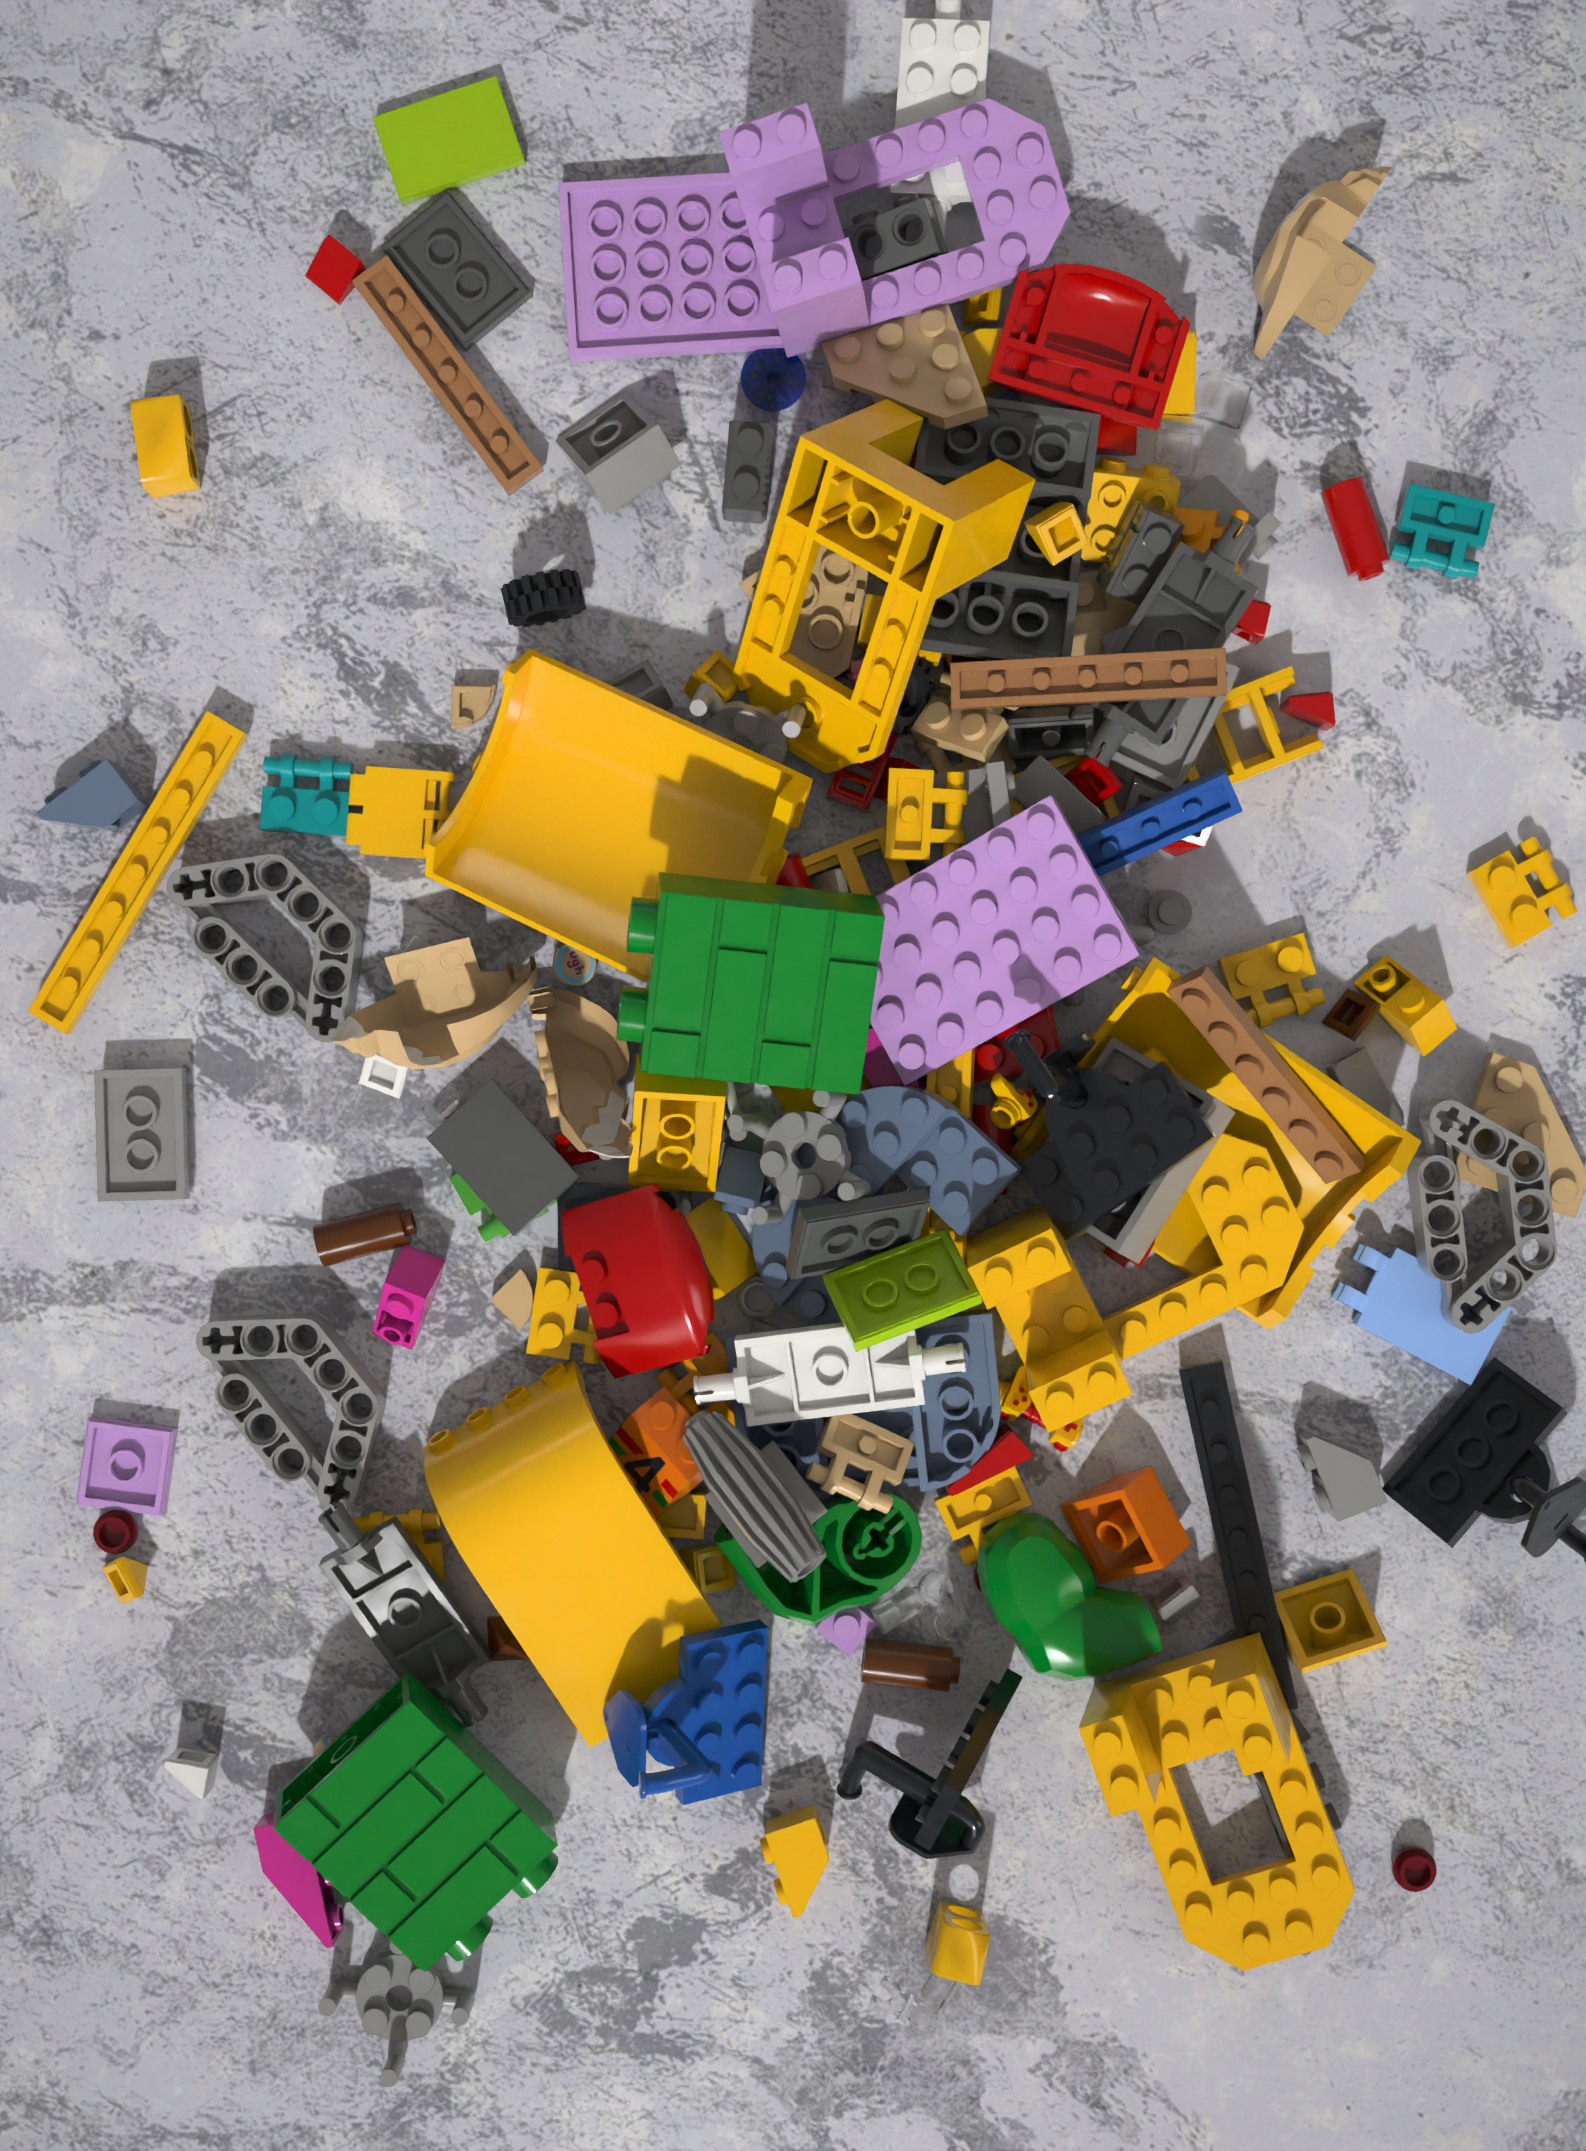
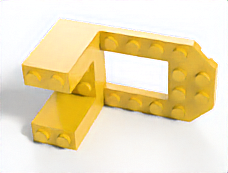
M889 399L882 400L800 436L733 670V676L739 690H746L751 705L756 707L761 705L771 710L775 715L795 704H800L805 708L806 717L800 733L794 738L787 737V750L826 774L858 762L863 763L873 760L884 753L936 599L1008 559L1036 480L1000 459L994 460L946 485H942L909 467V463L924 418ZM820 544L888 582L854 691L788 652Z
M1222 1133L1186 1189L1221 1262L1104 1317L1101 1316L1066 1245L1069 1241H1065L1041 1203L966 1239L967 1269L987 1310L994 1306L996 1307L1025 1365L1029 1395L1048 1433L1132 1395L1131 1386L1123 1364L1124 1359L1283 1286L1303 1233L1304 1225L1264 1145ZM1083 1231L1082 1233H1080L1079 1235H1077L1075 1238H1077V1237H1079V1236H1081V1235H1083V1234H1086L1087 1232H1086V1231Z
M1260 1633L1094 1684L1078 1728L1111 1817L1137 1809L1185 1940L1243 1971L1328 1947L1355 1893V1885ZM1234 1749L1243 1776L1263 1772L1294 1857L1212 1880L1171 1768Z

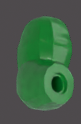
M880 1491L894 1499L892 1507L887 1514L873 1508L870 1511L856 1506V1500L847 1496L825 1500L822 1504L828 1511L816 1520L812 1526L827 1553V1557L806 1577L792 1583L768 1561L757 1568L723 1522L714 1535V1542L749 1590L773 1614L813 1626L841 1610L870 1604L891 1590L911 1570L919 1556L922 1531L918 1517L908 1503L889 1492Z
M1035 1512L1016 1513L1000 1520L986 1533L978 1549L977 1562L982 1595L991 1616L1012 1635L1026 1662L1036 1673L1071 1682L1102 1676L1159 1655L1162 1650L1159 1631L1151 1612L1143 1600L1134 1592L1096 1586L1088 1559L1079 1547L1070 1541L1051 1519Z

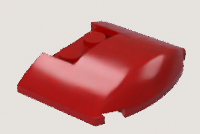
M1053 264L1051 268H1045L1028 274L1029 269L1020 271L987 380L1026 395H1035L1084 411L1101 414V416L1111 418L1112 421L1157 431L1191 323L1186 317L1183 316L1180 321L1171 307L1164 302L1166 300L1164 296L1146 284L1112 270L1082 264Z
M656 1183L562 1211L565 1257H572L597 1335V1340L593 1341V1344L605 1366L615 1379L704 1356L710 1352L711 1343L704 1345L708 1331V1322L714 1320L713 1292L707 1265L700 1245L685 1216L679 1208L672 1210L656 1194L663 1190Z

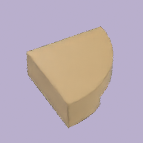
M451 684V729H465L481 721L493 706L497 687L495 685Z
M523 1268L490 1299L519 1330L529 1321L534 1302L532 1282Z

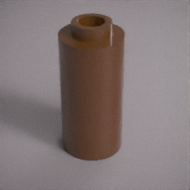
M400 1202L315 1224L313 1227L315 1246L324 1267L410 1245L411 1235L417 1234V1225L412 1210L410 1208L404 1210Z
M865 1638L861 1664V1682L944 1692L949 1691L950 1683L958 1684L960 1657L953 1656L952 1647Z

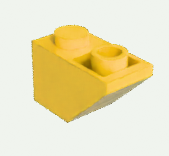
M1385 955L1354 982L1355 987L1364 997L1381 1006L1377 1013L1390 1028L1424 1057L1457 1029L1444 999L1388 955Z
M815 1804L766 1820L765 1837L760 1838L766 1863L774 1862L779 1878L774 1879L781 1906L789 1905L793 1918L802 1915L829 1861V1845Z

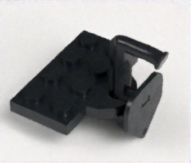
M1018 1030L1010 1034L1004 1043L1005 1047L1013 1052L1026 1072L1014 1082L1013 1088L1017 1093H1028L1037 1088L1039 1093L1047 1099L1045 1104V1126L1051 1137L1050 1142L1018 1165L1022 1167L1020 1173L1065 1241L1075 1238L1217 1138L1213 1129L1166 1062H1159L1126 1086L1117 1076L1098 1069L1081 1070L1078 1063L1096 1043L1093 1036L1087 1034L1080 1035L1068 1041L1042 1060L1030 1042V1033L1027 1030Z
M1494 1357L1382 1489L1391 1499L1451 1548L1456 1545L1480 1515L1496 1523L1516 1524L1529 1520L1521 1546L1534 1558L1542 1556L1560 1539L1582 1556L1586 1563V1535L1572 1524L1586 1507V1481L1581 1477H1576L1554 1489L1555 1475L1550 1459L1539 1448L1567 1415V1412L1563 1407ZM1514 1495H1515L1521 1502L1516 1501V1500L1514 1499Z
M1007 1668L999 1684L990 1680L978 1702L985 1707L984 1712L975 1708L963 1730L964 1733L970 1736L969 1740L960 1736L947 1759L948 1762L954 1765L953 1769L944 1765L937 1779L880 1745L872 1741H862L856 1746L843 1772L841 1782L837 1785L838 1795L846 1800L859 1798L863 1791L860 1783L867 1770L904 1793L888 1823L889 1831L898 1843L925 1859L975 1853L984 1838L986 1825L981 1813L961 1793L1023 1677Z

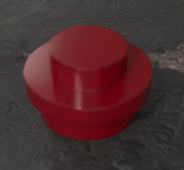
M110 1510L97 1519L93 1529V1536L101 1550L109 1554H120L135 1544L139 1530L137 1522L131 1514L121 1510Z
M1405 1847L1395 1855L1392 1861V1875L1396 1882L1407 1891H1423L1431 1886L1436 1877V1863L1429 1852L1421 1847Z

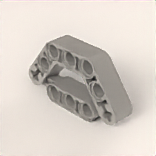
M264 854L176 869L167 881V892L173 902L182 907L197 922L192 933L193 944L197 950L261 1013L268 1017L281 1019L294 1017L315 1040L334 1043L333 1038L337 1028L350 1014L355 1012L364 946V932L361 926L295 861L280 854ZM284 864L287 869V878L282 885L274 887L270 882L269 873L275 865ZM240 870L244 877V884L238 892L230 893L226 886V880L232 872ZM192 881L200 884H211L213 889H197L192 891V896L185 894V888L191 886ZM315 894L319 901V908L313 916L304 917L300 909L301 901L307 895ZM272 899L316 942L309 996L307 997L279 966L216 907ZM345 924L350 930V940L346 946L336 948L331 941L332 932L337 926ZM221 926L226 934L225 942L220 948L213 949L209 944V933L213 928ZM251 956L257 962V972L254 977L245 980L241 976L239 968L241 962L246 957ZM340 968L344 974L345 981L339 990L332 992L326 985V976L331 969ZM278 987H283L288 992L289 1001L284 1009L277 1011L271 1005V994ZM323 997L335 1000L342 999V1005L322 1003ZM331 1014V1018L338 1020L337 1028H330L328 1031V1028L321 1026V1019L328 1018Z
M1433 1098L1426 1101L1419 1112V1123L1423 1129L1425 1152L1413 1157L1407 1170L1417 1262L1419 1268L1425 1274L1440 1281L1442 1295L1440 1308L1445 1321L1463 1332L1470 1334L1478 1333L1493 1322L1542 1276L1556 1260L1557 1245L1547 1159L1543 1151L1537 1146L1464 1104L1446 1098ZM1438 1112H1447L1446 1116L1463 1124V1126L1458 1130L1441 1125L1442 1121L1437 1118ZM1486 1129L1490 1134L1491 1142L1486 1150L1478 1152L1474 1146V1137L1478 1131ZM1452 1148L1495 1172L1497 1179L1503 1241L1468 1274L1466 1273L1468 1258L1457 1168L1454 1164ZM1524 1151L1529 1158V1164L1524 1172L1517 1174L1513 1169L1512 1162L1517 1153ZM1436 1161L1440 1165L1441 1175L1435 1183L1428 1185L1423 1177L1424 1169L1429 1163ZM1530 1195L1534 1202L1533 1210L1528 1216L1521 1217L1517 1210L1518 1203L1521 1198ZM1442 1205L1446 1212V1219L1439 1227L1432 1228L1428 1221L1429 1213L1434 1207ZM1536 1239L1539 1247L1538 1253L1535 1258L1525 1261L1522 1253L1523 1246L1529 1240ZM1447 1249L1451 1255V1262L1445 1270L1436 1271L1433 1265L1434 1257L1439 1251ZM1503 1269L1506 1273V1283L1503 1288L1492 1291L1490 1278L1494 1272ZM1477 1290L1488 1297L1489 1300L1487 1302L1480 1300L1482 1297L1476 1294L1475 1291ZM1463 1303L1469 1304L1468 1309L1472 1313L1467 1319L1462 1317L1464 1313L1460 1307Z
M320 1315L226 1316L203 1325L197 1333L196 1345L201 1355L209 1359L223 1376L215 1389V1397L222 1410L280 1480L292 1482L303 1477L315 1491L320 1504L325 1509L331 1507L335 1511L334 1505L341 1502L347 1510L361 1497L364 1491L386 1406V1397L379 1384L331 1324ZM303 1324L310 1325L317 1332V1343L313 1347L306 1346L299 1338V1329ZM259 1326H265L273 1333L274 1340L270 1348L262 1347L256 1341L255 1334ZM219 1331L222 1336H235L241 1333L240 1340H234L225 1345H222L220 1341H214L213 1334ZM295 1358L337 1411L325 1460L318 1453V1449L312 1439L264 1379L255 1370H252L245 1360ZM329 1359L339 1360L345 1368L343 1380L337 1381L328 1375L326 1364ZM234 1380L243 1381L247 1385L249 1395L246 1401L238 1400L233 1396L231 1385ZM362 1393L371 1399L373 1408L370 1414H361L355 1409L353 1405L355 1394ZM261 1414L270 1415L275 1420L276 1431L274 1435L265 1434L261 1431L258 1425V1419ZM345 1436H353L358 1439L362 1447L360 1456H350L344 1451L342 1440ZM293 1448L302 1454L304 1458L302 1468L296 1469L287 1463L285 1458L287 1449ZM345 1469H352L345 1476L343 1488L349 1492L342 1498L338 1496L339 1489L333 1485L342 1478Z

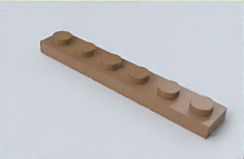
M387 255L351 280L508 496L544 471L542 465Z
M1226 648L950 663L951 708L953 710L1227 696Z
M1205 965L1172 980L1166 992L1322 1181L1328 1184L1361 1172L1366 1161L1365 1158L1209 967Z

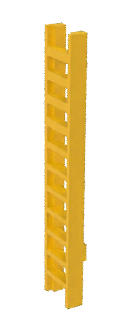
M1292 666L1230 690L1211 730L1225 762V771L1232 786L1317 753L1324 748L1322 740H1318L1316 733L1282 746L1278 736L1280 730L1270 707L1267 708L1264 698L1290 689L1296 684L1293 677L1295 672ZM1249 705L1267 752L1241 762L1223 714ZM1061 756L1048 762L1066 777L1069 771L1089 756ZM1195 763L1185 781L1186 784L1200 778ZM1020 772V773H1018V774H1015V775H1014V781H1015L1023 772ZM1110 796L1100 804L1105 816L1096 825L1122 814L1123 809L1118 810L1113 796ZM1015 798L1009 799L1011 816H1016L1024 811V807ZM886 826L802 858L808 878L840 866L844 870L845 879L851 893L871 895L857 859L881 850L884 856ZM885 859L895 886L911 877L905 860Z

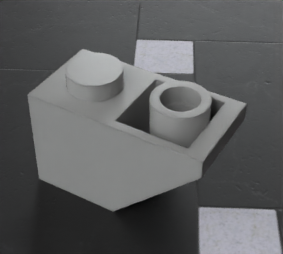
M1306 1430L1297 1433L1301 1446L1296 1447V1453L1305 1472L1312 1471L1317 1486L1312 1488V1492L1322 1513L1328 1511L1339 1522L1388 1502L1371 1460L1360 1453Z

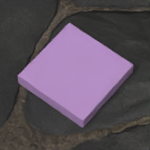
M97 1416L88 1417L76 1505L158 1516L165 1515L178 1427Z

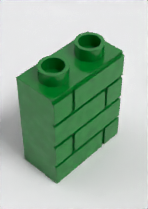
M659 872L656 899L634 896L631 899L626 952L649 954L645 988L622 986L616 1040L638 1042L640 1071L651 1074L690 1078L702 1077V1079L740 1083L753 1082L759 1085L799 1089L812 1088V1090L860 1095L878 959L885 915L876 897L872 895Z
M409 1671L405 1672L276 1795L273 1829L306 1861L312 1863V1866L344 1897H347L357 1910L381 1933H385L388 1939L424 1972L446 1952L455 1961H461L471 1955L482 1944L492 1928L493 1918L488 1912L511 1890L520 1898H527L533 1895L551 1877L559 1860L558 1856L553 1852L558 1846L552 1812Z

